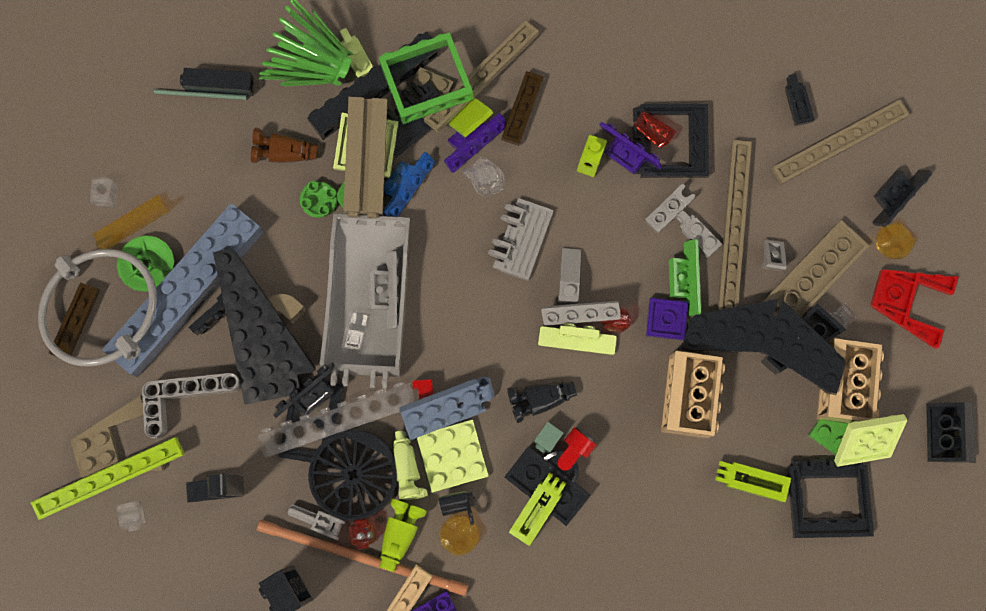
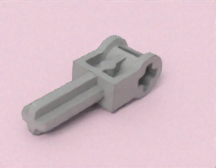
M294 504L288 509L289 516L311 524V530L336 540L339 539L338 534L342 524L346 522L323 511H318L316 514Z

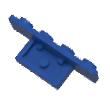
M423 152L414 166L400 161L384 184V195L391 198L383 210V214L386 217H398L432 169L435 161L428 153Z

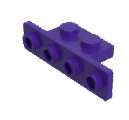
M498 113L487 124L482 123L467 137L456 132L448 139L449 144L456 149L444 160L450 172L454 173L505 129L507 123L502 114Z
M601 121L599 124L601 129L614 138L604 152L606 156L633 175L645 160L659 170L662 168L661 159L654 153L648 154L641 144L632 143L631 138L625 133L619 134L612 124L607 123L606 125Z

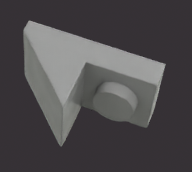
M765 239L763 244L764 260L761 269L786 270L784 242Z

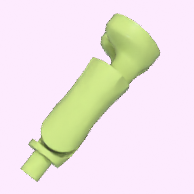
M405 431L395 432L394 457L397 481H399V499L415 500L428 496L427 490L416 487L414 481L420 479V475L417 469L414 449L409 445L411 441L407 439Z

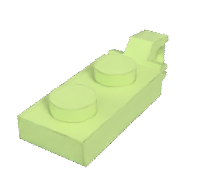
M347 28L340 31L341 37L344 40L341 43L346 50L353 52V55L347 57L352 58L350 65L357 78L364 77L373 66L358 38L355 35L351 37Z

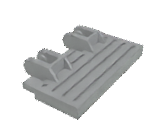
M518 198L515 206L506 204L504 208L509 212L519 214L520 218L516 219L504 214L500 218L502 221L517 227L508 225L503 241L495 238L492 240L495 246L507 249V253L504 254L490 249L488 254L504 260V263L495 260L494 269L529 281L554 210Z

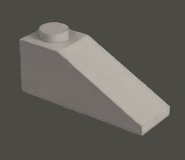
M562 248L557 304L570 305L578 303L581 250Z

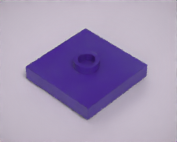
M650 298L646 336L684 341L688 302Z

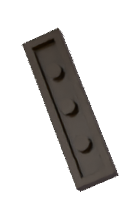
M528 71L525 72L503 132L502 141L517 146L520 145L540 90L543 76Z
M81 282L54 340V343L69 355H72L100 292L99 289Z

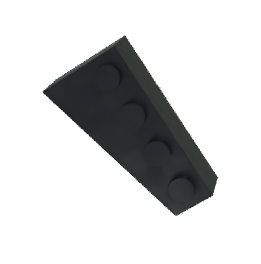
M818 303L813 305L801 317L826 342L846 330ZM768 355L761 361L774 375L788 368Z

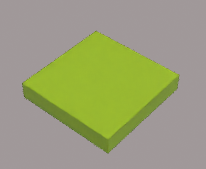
M474 98L448 125L464 137H467L488 119L493 112L485 104Z

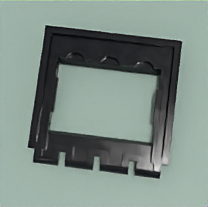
M640 104V108H633V122L640 123L633 124V140H640L633 143L641 144L648 154H651V115H688L689 167L662 165V168L659 170L656 167H652V164L645 160L635 174H640V178L709 177L708 104Z
M809 458V466H807L806 459H791V466L787 468L788 477L791 478L789 493L793 538L873 537L874 530L867 465H863L862 462L837 467L834 462L835 458H828V466H826L825 458ZM856 478L860 517L803 518L804 501L800 479Z

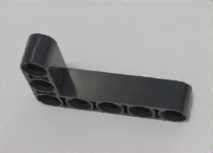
M216 474L208 475L207 480L186 482L187 503L245 496L243 476Z

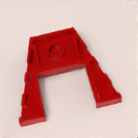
M880 270L870 307L934 349H938L944 330L909 318L915 292L919 284L950 296L954 295L958 276L951 277L938 274L930 275L908 273L906 271Z

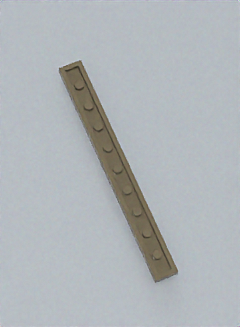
M733 140L731 143L717 310L738 307L752 145V142Z

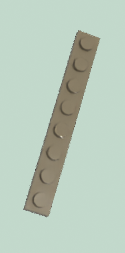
M525 20L467 76L473 90V98L539 36V30ZM462 82L452 92L464 88ZM470 101L428 115L424 118V122L438 133Z
M899 99L772 167L771 170L780 185L907 118L910 114Z

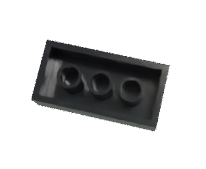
M295 566L280 569L259 582V592L263 599H268L271 605L269 607L270 611H297L313 601Z

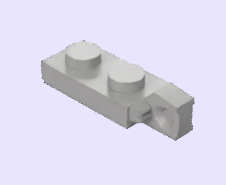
M682 210L676 216V219L681 223L679 226L682 229L681 232L689 240L697 239L699 250L707 258L722 245L693 215L689 216Z

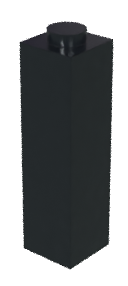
M184 68L183 74L180 75V85H182L185 91L253 96L254 77L251 72Z

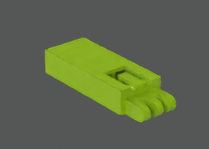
M719 461L718 465L726 467V469H717L716 473L722 474L724 477L715 476V481L726 483V487L786 502L791 478L735 462L729 464ZM736 472L748 474L747 483L741 482L744 476L738 475Z
M550 472L544 482H540L509 531L510 534L528 546L531 545L561 498V491L566 485L563 481L557 487L558 477L555 478L553 483L549 482L553 476ZM543 492H546L542 497V500L545 502L549 496H552L546 506L538 502Z

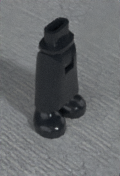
M573 381L524 387L525 392H517L514 387L507 388L511 406L523 401H529L526 405L512 407L516 423L522 422L524 416L530 412L532 416L544 413L577 396Z

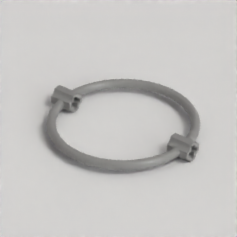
M98 249L81 254L74 259H71L68 255L60 256L56 259L55 267L58 271L46 286L38 310L40 334L49 350L61 360L77 366L103 365L122 356L128 361L138 357L142 350L138 343L152 323L157 304L155 282L143 262L127 252L116 249ZM117 257L132 263L144 276L149 293L147 313L133 338L129 334L119 337L115 344L118 350L98 358H78L62 351L52 340L46 321L48 302L58 282L63 277L66 280L76 278L80 271L77 265L93 258Z

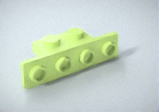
M565 323L564 326H560V329L540 327L538 345L614 355L616 336L599 334V330H595V327L592 326L576 328L575 324Z

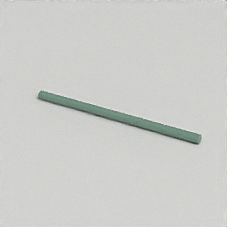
M154 89V94L247 100V95Z

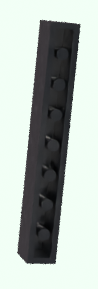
M426 31L423 34H418L411 43L405 44L402 47L412 46L421 40L433 38ZM440 48L388 66L395 86H399L417 73L420 67H425L441 55ZM381 65L372 67L367 75L357 78L353 85L349 88H343L339 95L328 99L324 106L313 110L307 117L309 124L322 140L340 128L342 113H348L349 97L381 99L390 92Z

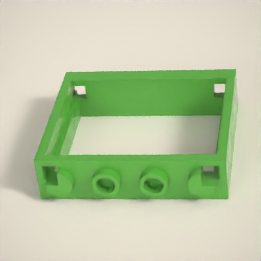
M450 33L439 34L430 40H421L415 45L404 46L398 51L386 52L379 57L382 71L402 124L474 100L473 90ZM448 45L464 88L404 109L388 66Z

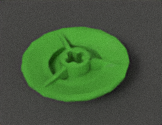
M145 235L134 238L125 244L121 250L137 257L144 265L146 260L151 262L148 264V270L154 279L156 288L174 268L175 261L172 250L166 242L157 237ZM118 258V274L125 285L137 291L147 292L148 287L142 273L132 263Z

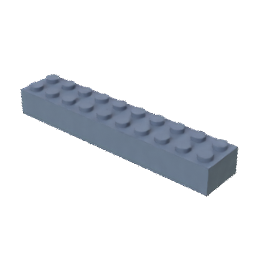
M231 203L156 288V311L148 331L138 343L142 349L140 355L129 361L124 356L114 361L129 374L138 377L218 286L219 280L213 252L234 248L239 257L242 258L264 233L263 229ZM149 297L102 349L103 352L108 355L118 350L115 344L121 336L129 334L133 338L145 319Z

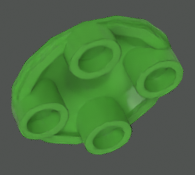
M310 181L300 194V205L304 212L311 217H326L333 212L337 205L336 191L326 182Z

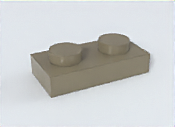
M421 67L413 80L422 90H424L422 86L429 82L441 96L450 93L454 85L453 81Z

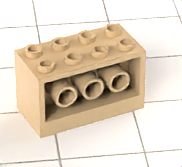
M836 338L827 342L845 359L846 365L836 396L826 393L821 389L819 390L817 420L822 419L848 424L854 421L859 422L879 418L877 401L880 400L881 396L879 381L882 379L880 364L884 358L882 345Z
M675 351L669 356L661 432L701 438L715 436L719 429V422L716 421V417L721 409V402H718V398L723 390V382H720L721 374L723 375L725 370V363H722L723 357ZM695 373L699 375L700 379H697ZM694 392L696 393V395H697V397H698L697 399L693 396V393H694ZM691 412H694L695 418L691 416Z

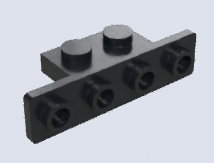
M896 170L873 196L883 208V211L872 222L874 226L886 227L891 224L893 218L904 209L908 201L916 195V192L922 185L927 183L933 173L930 170H918L909 180L902 170Z
M333 362L328 366L324 364L317 371L318 374L314 378L312 376L307 378L300 390L298 388L294 389L289 394L290 398L285 401L283 399L275 406L277 410L273 416L277 418L292 404L307 416L331 396L335 390L324 377L333 370L335 364Z

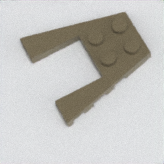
M142 396L135 398L70 440L81 478H85L120 462L111 428L144 417ZM161 465L147 472L164 471V467Z

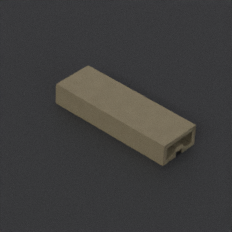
M349 97L343 211L344 214H348V217L351 218L367 215V218L377 219L379 216H383L387 99H364L361 97Z

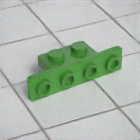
M697 239L684 242V259H669L670 297L686 298V302H688L687 317L701 314L699 247Z

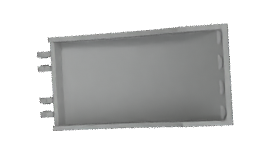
M333 214L326 312L320 358V368L324 364L327 366L332 362L335 364L330 372L331 385L336 386L337 374H344L342 378L343 386H348L349 375L371 376L370 388H375L376 376H383L382 388H387L388 377H400L407 291L410 218L379 216V218L373 219L367 218V215L351 218L348 217V214ZM390 251H396V256L399 258V264L396 267L399 277V284L397 286V294L399 295V304L397 305L399 323L397 328L387 329V310H368V271H386V254ZM353 313L368 316L359 350L345 347Z

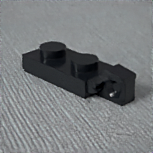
M796 74L788 75L786 78L788 86L785 87V92L794 125L799 126L814 122V115L805 85L803 86L802 83L798 82Z

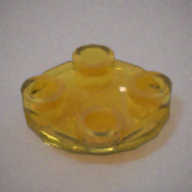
M899 222L882 227L876 236V246L880 253L893 260L907 257L915 245V240L910 232Z
M453 516L442 525L440 540L448 552L455 556L465 555L476 547L479 541V530L475 523L474 525L470 524L468 517Z

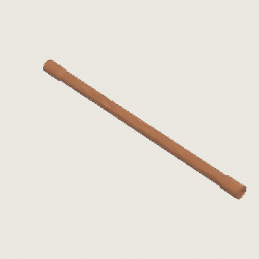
M262 519L258 523L257 531L279 536L380 568L382 558L293 531ZM397 564L393 573L409 577L414 568ZM433 575L428 583L465 596L468 584Z

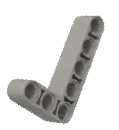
M233 373L147 382L142 388L145 434L154 439H161L167 434V399L237 392L241 389L239 377ZM235 378L236 384L229 388L227 385L229 379ZM215 380L216 386L210 390L208 384L210 381ZM195 382L197 385L196 389L190 392L189 385ZM176 384L177 390L171 394L169 391L170 387ZM156 386L157 393L154 396H151L150 390L152 387ZM157 405L158 413L152 415L151 409ZM155 425H158L160 430L158 434L154 435L152 429Z

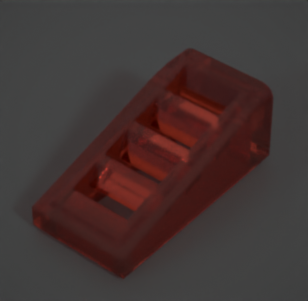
M645 111L640 114L634 123L636 128L661 149L669 144L676 133L673 128Z

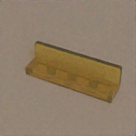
M156 195L92 234L97 241L95 244L100 249H109L170 211L162 198Z

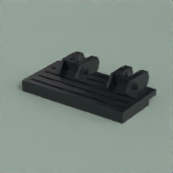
M412 82L410 86L420 97V100L416 102L410 93L404 89L402 94L407 101H404L402 104L405 109L441 95L429 82L422 86L427 94H424L418 85ZM387 107V116L390 120L398 121L394 156L397 158L429 131L431 127L424 122L425 117L402 124L400 116L397 118ZM396 108L394 112L399 116L398 110Z

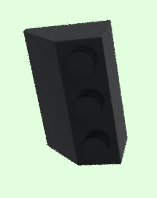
M966 402L926 403L928 462L976 463L974 404Z

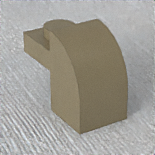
M277 294L269 298L279 315L283 314L292 323L306 311L304 306L290 295Z

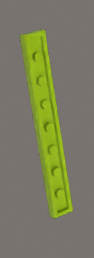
M176 436L30 503L38 520L181 457L185 455V452Z

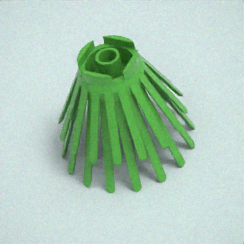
M290 0L291 4L322 34L289 6H285L291 17L306 28L314 38L280 17L279 21L285 25V30L296 36L304 44L302 45L282 34L273 32V37L281 40L278 46L289 50L292 54L271 47L267 48V52L291 60L272 57V62L263 61L262 65L292 71L266 69L259 74L267 76H261L259 79L287 80L281 83L282 86L333 84L339 87L341 82L337 81V79L339 80L340 77L345 78L352 58L347 56L353 55V52L345 49L313 9L312 13L319 22L296 0Z

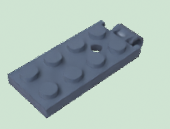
M480 377L477 380L467 381L399 407L409 439L413 440L485 412L486 408L482 403L492 400L495 394L491 379L489 377Z

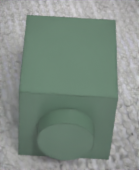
M547 422L534 440L535 448L543 454L545 452L550 453L563 435V432Z

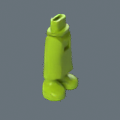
M396 499L391 500V506L395 513L394 518L389 517L382 543V555L380 556L382 560L379 566L391 572L395 571L397 564L400 565L401 559L407 552L417 532L418 527L414 525L416 520L425 517L427 510L410 505L406 522H404L402 519L409 504Z

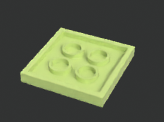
M342 113L334 170L345 171L348 113ZM387 120L384 175L386 178H390L398 129V121Z
M904 414L848 423L834 459L837 467L891 458L907 423V418Z
M473 420L441 428L417 438L432 493L489 477Z

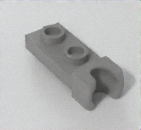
M681 184L645 219V222L657 234L695 199L694 194H691L689 197L682 196L685 188L684 184Z

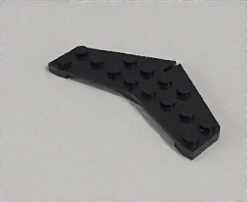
M779 299L702 313L692 317L682 349L691 352H759L772 357L817 385L822 391L837 395L846 365L845 359L783 300L777 316H774Z

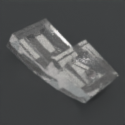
M350 310L342 348L361 352L370 314Z

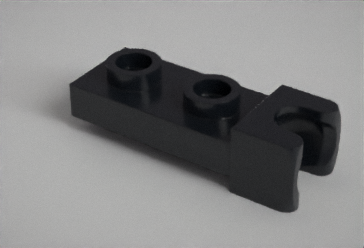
M222 294L216 298L218 301L188 327L194 334L202 335L206 333L214 321L217 322L224 317L225 308Z

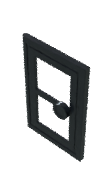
M300 378L301 387L304 386L303 383L306 378ZM343 384L331 385L335 391L330 397L326 419L324 417H318L316 420L298 417L299 409L294 404L288 408L278 457L311 462L315 452L291 448L296 422L315 423L318 428H324L322 443L335 434ZM327 447L320 457L329 461L330 449ZM321 460L317 462V464L329 465Z

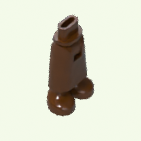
M254 127V146L251 148V163H258L262 158H269V162L273 163L308 161V159L317 160L318 145L310 144L308 141L306 144V141L276 133H271V137H266L260 128ZM257 146H269V149H263Z

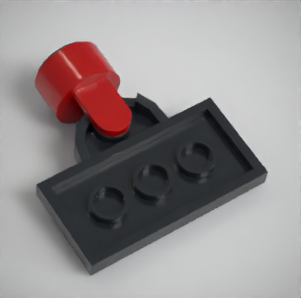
M573 427L564 439L569 445L565 451L556 450L542 457L528 446L504 477L530 498L540 482H544L549 472L553 474L549 482L553 483L556 477L559 478L556 484L557 487L564 481L566 485L561 491L562 496L550 514L565 526L570 523L591 495L576 483L579 474L577 459L580 455L588 458L596 448L597 441L579 427ZM543 492L542 496L538 500V502H540L544 506L547 505L548 501L552 497L549 496L546 502L543 501L542 497L546 492Z

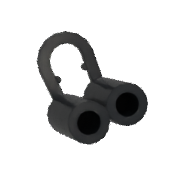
M460 491L438 497L443 516L467 511L470 524L474 525L471 506L475 505L476 499L475 496L473 497L472 492Z

